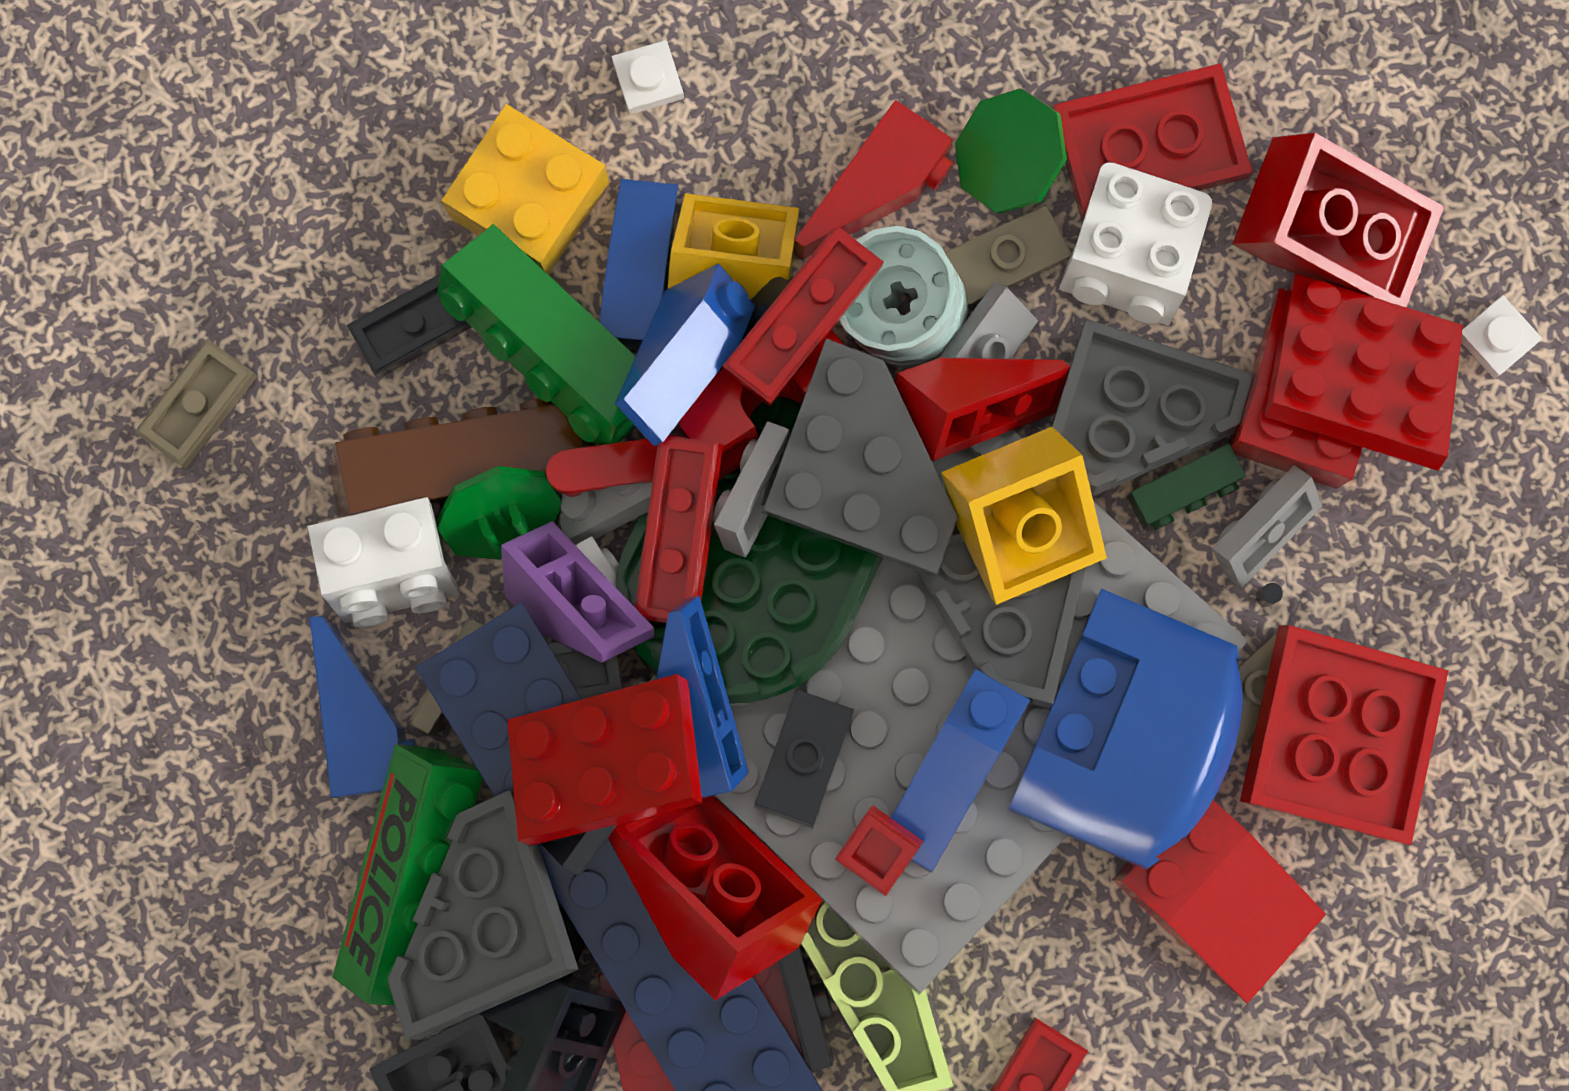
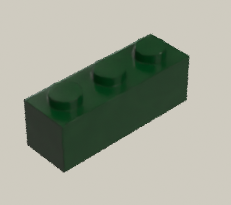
M1227 444L1130 492L1126 497L1142 528L1144 529L1152 525L1156 531L1175 521L1172 514L1185 509L1188 515L1207 505L1204 498L1215 493L1218 494L1219 498H1223L1240 489L1237 482L1246 477V474L1230 444Z

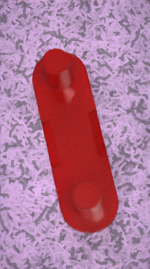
M671 435L672 437L685 438L679 435ZM648 439L563 450L556 453L549 460L546 467V476L549 484L555 490L569 497H576L586 491L606 489V487L642 482L651 483L653 482L658 445L653 446Z

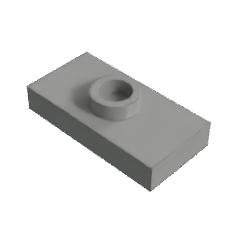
M993 283L939 358L1011 359L1038 320L1008 287Z

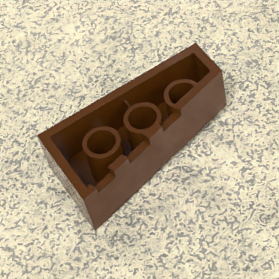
M535 398L521 403L519 411L498 414L496 407H482L463 413L462 420L439 424L437 417L414 419L403 424L404 431L380 434L377 427L355 429L343 434L344 441L335 442L328 467L339 518L425 497H428L431 503L439 501L440 508L442 509L455 485L496 466L544 471L546 474V467L552 456L563 450L583 448L581 438L570 426L568 417L551 401L545 402Z

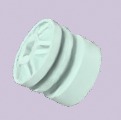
M901 226L874 229L858 238L857 241L884 261V264L839 320L844 330L864 351L871 356L884 360L887 365L910 368L938 359L961 329L968 314L966 287L944 250L923 232ZM903 293H908L913 299L910 302L911 312L907 315H901L896 309L900 305L898 296Z

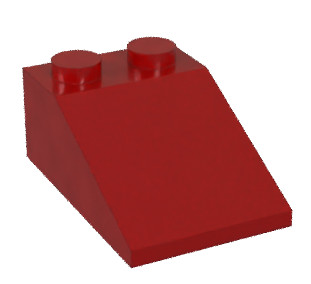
M1317 133L1272 137L1232 244L1268 264L1289 272L1302 274L1407 307L1444 206Z
M1279 288L1251 371L1254 375L1242 419L1235 433L1230 435L1228 444H1230L1237 456L1288 472L1295 465L1310 475L1314 482L1338 489L1353 479L1363 447L1265 417L1287 293L1286 290Z
M714 795L702 797L701 804L617 824L608 837L672 958L715 1001L798 949L822 901L805 882Z
M1214 800L1196 826L1183 840L1181 839L1168 850L1156 856L1160 859L1157 863L1148 869H1143L1127 862L1112 879L1247 1004L1326 915L1261 844Z

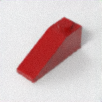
M895 100L795 238L794 254L803 260L811 256L835 225L851 235L916 201L926 186L935 192L954 165V162L947 158L951 150L953 138Z
M938 358L897 373L894 383L930 459L935 461L1054 414L1071 366L1063 360Z

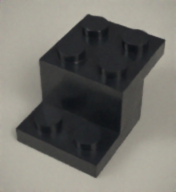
M558 904L576 963H578L586 944L562 905ZM572 972L478 1013L524 1037L520 1049L514 1053L508 1062L505 1071L506 1081L501 1091H592L626 1013V1009L620 999L572 975Z

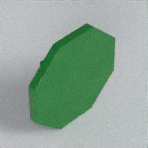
M1022 88L981 100L955 142L961 188L998 214L1040 203L1067 160L1061 114Z
M496 466L455 485L435 522L437 530L455 555L500 560L502 559V544L549 522H554L561 510L560 505L562 502L556 490L549 484L544 471Z

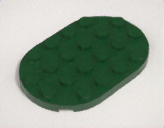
M778 397L771 406H768L765 402L758 405L750 417L756 428L758 438L767 422L785 427L791 433L801 405L785 397ZM740 467L718 481L715 507L722 493L733 489L741 473ZM648 512L639 516L623 549L617 570L616 588L634 607ZM769 515L766 517L745 558L724 550L714 522H712L701 603L730 704L750 703L781 695L801 685L820 671L843 644L883 558ZM647 620L654 627V637L634 646L633 649L646 667L657 676L666 623Z

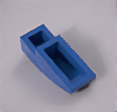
M629 179L620 180L609 244L599 323L626 348H640L662 296L668 287L678 184Z

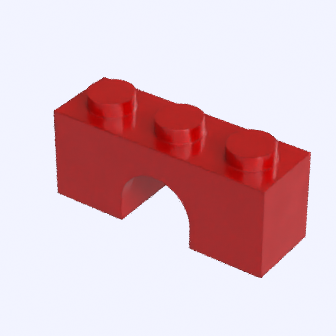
M833 330L826 336L778 397L790 398L802 405L825 340L828 339L844 345ZM721 370L713 377L674 429L679 436L687 439L723 444L719 481L740 467L741 458L748 443L752 439H759L750 417L756 407L763 401L727 372Z

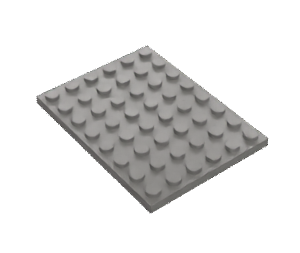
M1011 430L932 461L945 488L941 472L1023 438L1015 430ZM1094 502L1107 558L1087 566L1085 569L1056 694L1101 588L1237 645L1239 652L1248 640ZM883 558L843 644L820 671L801 685L781 695L750 703L730 704L749 773L732 792L714 796L805 882L839 919L920 995L1067 835L1008 810L1050 711L1048 708L1029 703L932 873L910 861L892 889L885 896L835 860L872 805L890 818L892 817L975 670V667L915 569ZM796 689L854 709L813 829L754 808Z

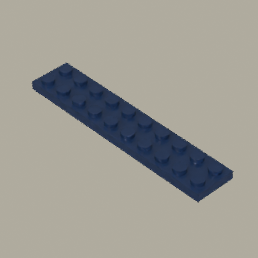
M523 602L415 667L494 797L508 790H513L507 719L582 700ZM608 838L579 876L562 867L539 844L555 896L676 1091H823L754 977L715 1001L672 958Z

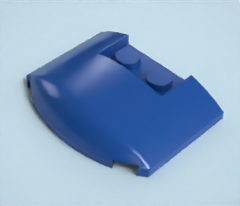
M1101 588L1008 810L1143 869H1148L1157 863L1160 859L1156 856L1168 850L1181 839L1183 840L1196 826L1216 796L1228 771L1238 738L1243 704L1242 682L1237 664L1240 660L1237 645Z

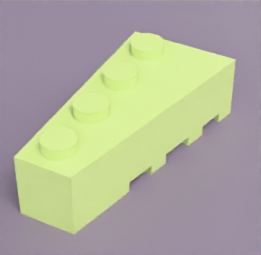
M821 901L802 941V945L885 1090L939 1091L952 1087L953 1083L925 989L918 995Z

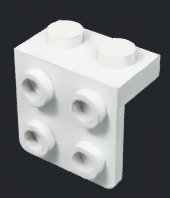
M1105 163L1098 173L1082 227L1065 268L1059 290L1071 293L1077 300L1085 304H1104L1128 312L1132 318L1143 323L1154 324L1159 322L1169 326L1186 296L1212 208V199L1204 192L1116 163Z
M428 497L307 526L321 595L345 623L353 622L354 627L359 628L376 626L386 622L389 619L388 613L410 607L413 613L433 612L447 605L446 598L459 595L457 582L443 559L432 504Z

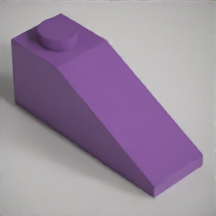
M553 521L501 545L505 597L513 606L523 602L543 635L601 663L654 637V627Z

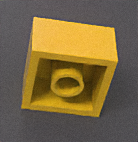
M505 104L441 201L451 219L478 236L494 224L549 275L610 182L606 166L513 107Z

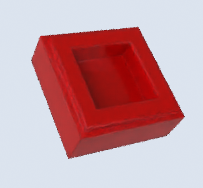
M872 805L835 860L886 896L924 841Z

